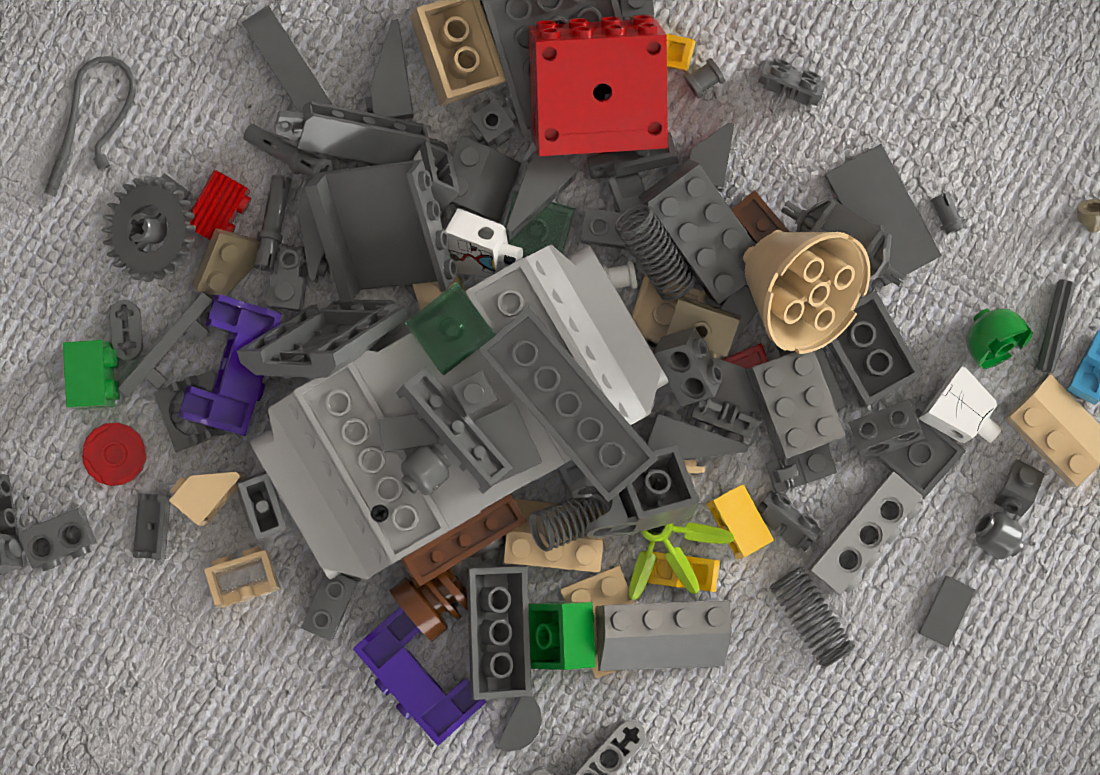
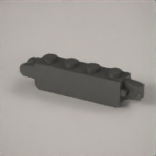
M310 101L303 105L302 112L279 111L274 126L275 134L297 141L298 149H302L309 154L323 153L333 155L337 159L344 161L350 159L363 161L370 166L411 161L425 141L449 151L445 142L429 138L427 129L422 123Z

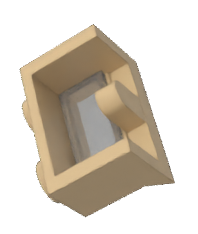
M254 547L241 552L243 557L230 560V557L227 556L211 561L212 567L205 568L204 571L214 605L221 609L281 590L270 552L267 550L261 551L260 547Z

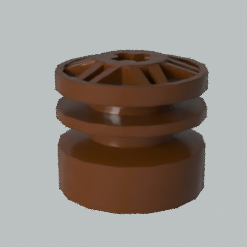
M451 569L446 570L416 588L412 580L405 576L389 590L407 616L431 642L448 629L442 614L447 611L459 620L462 615L454 606L457 602L468 611L467 589Z

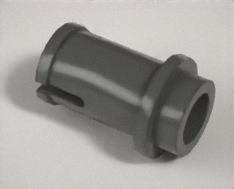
M950 192L931 199L942 223L941 230H945L946 234L949 235L964 228L963 221L965 219L959 216Z

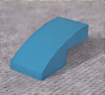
M1100 330L1093 337L1067 388V391L1093 405H1096L1100 400Z

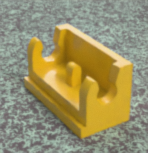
M744 484L706 503L718 527L734 535V540L728 543L736 560L746 557L774 541Z

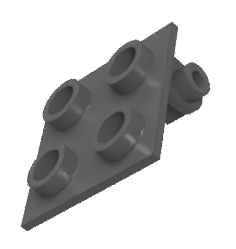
M782 59L766 60L758 83L763 85L762 88L778 93L780 85L783 84L781 96L784 95L788 86L793 88L789 99L792 100L795 91L798 90L795 101L808 107L811 104L817 106L819 100L822 99L826 82L821 81L820 75L808 70H804L801 73L791 69L792 65Z
M712 357L714 363L721 369L723 381L715 397L696 402L691 417L751 439L754 429L757 430L760 425L761 417L759 415L761 412L745 372L746 369Z

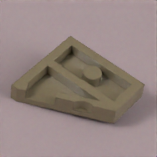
M215 228L192 286L196 291L226 296L254 268L259 241L256 238Z

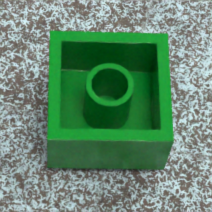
M103 340L63 342L66 407L73 409L116 407L115 400H120V391L118 390L120 384L119 381H114V368H118L119 361L116 349H112V343Z
M593 602L529 603L531 669L571 670L596 667Z

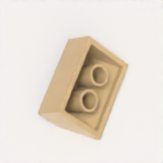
M440 0L415 8L410 15V20L440 107L470 98L506 82L480 0Z
M1051 374L1042 380L1004 417L1070 487H1078L1100 466V424Z
M514 499L527 522L507 533L504 563L600 573L604 538L593 539L583 536L581 539L571 540L570 543H565L564 546L559 545L558 548L545 552L538 547L532 537L529 518L533 512L549 508L551 505L555 506L556 503ZM586 506L588 516L591 522H593V516L588 506ZM562 507L561 510L565 514V508ZM593 507L594 513L598 519L599 513L596 507ZM580 508L582 518L584 520L585 525L587 526V519L584 515V512ZM600 508L602 515H605L604 508ZM574 510L576 521L580 529L582 530L580 520L578 518L577 513ZM568 513L570 524L576 533L574 523ZM537 516L536 523L539 536L544 545L549 547L540 527V518ZM562 516L564 527L569 534L568 526ZM556 519L557 527L560 531V534L563 537L562 529L560 527L558 520ZM550 522V524H551V526H552V529H553V532H554V536H555V538L557 539L556 533H555V530H554V527H553L552 523ZM543 523L545 533H546V535H547V537H548V539H549V536H548L546 527H545V525H544V523Z

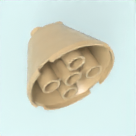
M775 230L761 239L755 246L749 247L743 257L746 263L745 279L769 338L784 351H795L798 354L816 351L831 343L843 333L857 315L853 310L861 294L866 296L870 282V261L865 248L858 240L841 232H783Z

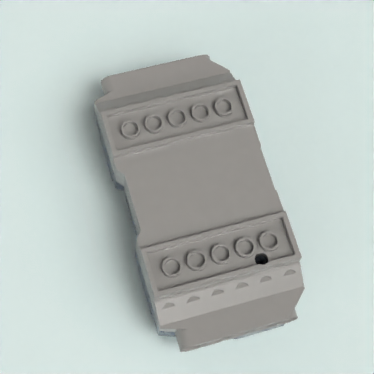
M551 244L524 259H519L453 298L447 312L378 352L367 350L359 358L330 377L311 380L268 408L272 429L251 440L250 444L329 579L334 578L340 573L368 579L478 515L483 509L531 481L538 480L571 461L566 452L478 350L528 306L630 425L650 415L656 390L669 383L589 245L565 257ZM425 367L463 411L464 409L451 386L479 371H484L499 401L469 416V418L474 421L515 402L543 463L493 485L487 492L482 494L479 490L480 485L467 469L464 472L459 466L462 463L446 444L443 446L440 444L427 446L429 448L432 446L437 447L451 464L448 467L449 478L430 495H424L418 491L412 494L400 480L404 477L401 471V463L417 448L384 453L379 419L418 413L405 397L399 398L396 392Z

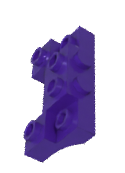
M221 294L214 295L205 325L227 332L229 335L211 392L187 386L177 417L238 436H246L256 401H260L262 398L265 384L262 383L264 375H255L240 363L237 350L278 326L282 313Z
M399 607L360 641L353 650L377 676L374 682L386 696L391 693L399 701L395 706L407 720L413 717L435 744L439 746L487 703V700H471L470 680L467 677L448 693L441 688L405 647L421 631L403 609Z

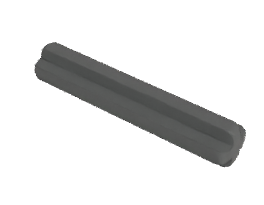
M1060 279L1057 282L1037 364V369L1042 372L1053 373L1056 369L1076 286L1074 282Z

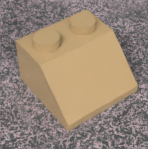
M243 472L192 475L186 478L181 477L170 490L174 495L170 498L169 502L198 526H204L212 520L238 489L237 481L243 480L248 476Z

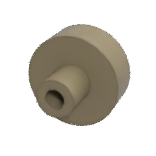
M1099 199L1085 200L1077 206V219L1081 224L1087 226L1089 232H1098L1100 230Z

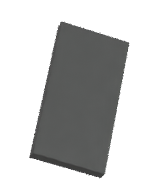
M882 144L825 173V177L841 205L873 225H884V232L892 235L890 264L893 268L907 275L942 256ZM885 277L880 278L884 287L892 283Z

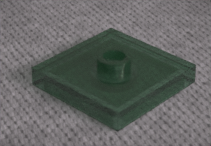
M514 191L505 228H507L519 192ZM551 202L508 244L522 248L523 259L551 244L563 254L576 208Z
M455 283L405 322L443 375L447 374L496 336V333L458 283Z

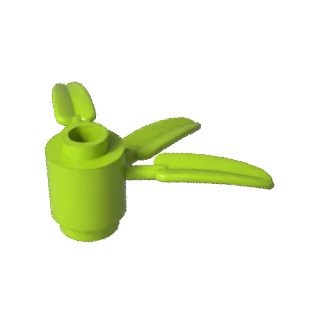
M692 522L687 523L686 527L674 526V523L664 525L663 531L659 533L653 529L642 531V535L650 541L647 550L641 551L638 555L629 585V598L631 600L639 598L649 580L656 561V556L652 554L655 542L664 543L668 550L665 557L672 570L690 593L697 594L699 584L690 563L681 548H673L668 539L673 532L684 533L686 540L726 544L734 540V535L721 528Z

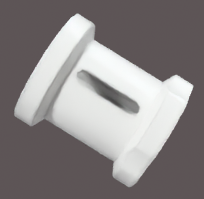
M633 260L628 261L626 265L608 268L606 265H602L615 289L629 286L632 289L637 288Z

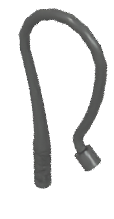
M111 56L96 57L86 62L78 71L74 83L72 107L67 130L55 160V165H53L47 187L44 190L45 194L56 197L58 193L57 190H59L72 149L79 110L81 81L84 73L98 63L118 65L125 71L130 88L127 100L120 114L95 145V158L93 160L98 170L101 171L110 166L106 155L101 153V148L121 125L136 94L135 77L130 67L122 60Z

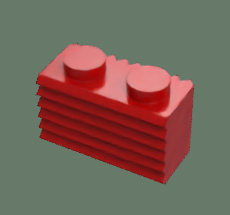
M214 169L190 211L194 213V219L190 221L191 225L196 226L194 232L209 241L215 228L234 233L236 226L232 223L237 214L243 215L252 200L248 196L250 190Z

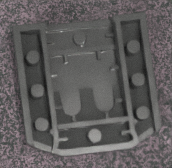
M354 299L352 302L343 303L337 300L333 301L329 306L321 308L320 311L317 304L310 305L237 350L240 363L255 375L282 376L283 379L306 377V380L328 378L359 358L367 350H370L388 332L409 318L405 306L402 305L397 308L396 303L392 300Z

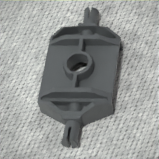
M831 197L815 204L808 210L800 209L789 200L785 203L784 206L786 207H783L781 212L796 221V232H841L848 234L858 240L868 254L870 282L879 277H885L898 287L903 284L901 280H905L907 275L899 272L890 264L891 234L885 233Z

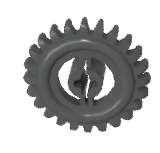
M145 176L144 180L134 178L133 182L136 184V187L132 184H123L127 194L122 192L114 193L118 197L120 204H107L115 211V214L103 215L104 219L112 222V226L101 229L103 232L112 234V237L103 241V244L115 247L111 252L107 253V256L119 257L118 261L113 263V266L118 268L126 266L122 270L123 275H132L134 280L143 279L147 282L153 281L154 278L162 280L166 274L172 275L175 272V265H183L182 255L189 256L190 254L187 244L194 243V238L190 236V232L196 229L195 225L190 224V221L194 219V213L187 212L191 203L189 200H183V190H176V185L173 182H166L164 178H153L152 176ZM150 206L159 208L153 215L140 213ZM167 234L163 245L156 251L148 253L143 250L148 243H160Z

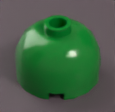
M987 308L974 316V323L969 328L966 341L967 348L979 367L982 366L983 369H989L1011 358L1012 355L1008 352L1016 345L1020 350L1026 346L1032 338L1033 332L1018 313L1010 309L997 308L990 311Z

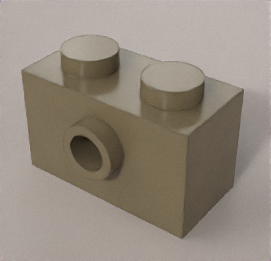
M683 296L677 301L666 335L695 327L700 337L706 341L710 356L720 359L721 355L728 356L741 316Z

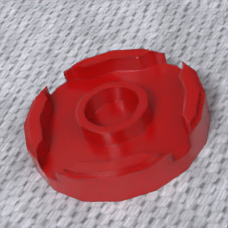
M105 423L93 429L83 445L82 461L88 474L97 482L109 486L125 485L135 480L142 472L147 459L146 445L141 435L131 426L122 423Z

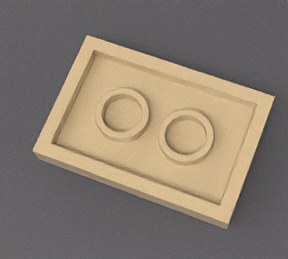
M620 565L560 589L565 602H593L596 667H592V671L596 679L617 670L598 671L595 606L635 604L634 600L629 598V588Z

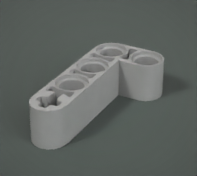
M632 718L621 721L572 775H582L585 773L592 775H615L644 743L646 734L642 724ZM637 727L636 734L638 739L635 741L631 738L628 739L623 745L628 751L623 754L620 747L611 741L616 738L620 743L625 738L624 728L633 729ZM611 749L618 754V760L614 765L605 766L601 763L600 755L604 750ZM539 767L531 771L529 775L555 774L547 768Z

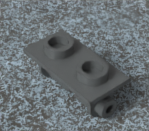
M772 490L769 491L764 502L762 501L757 507L764 523L774 531L782 523L787 526L781 536L797 549L801 547L806 551L812 542L816 541L821 531L817 522L810 515L801 514L792 507V503L787 497L779 493L776 494Z

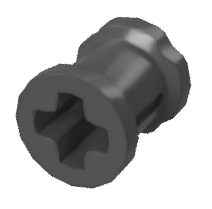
M712 58L707 59L706 64L691 74L687 72L683 75L687 85L698 99L703 97V92L713 85L725 82L722 72Z

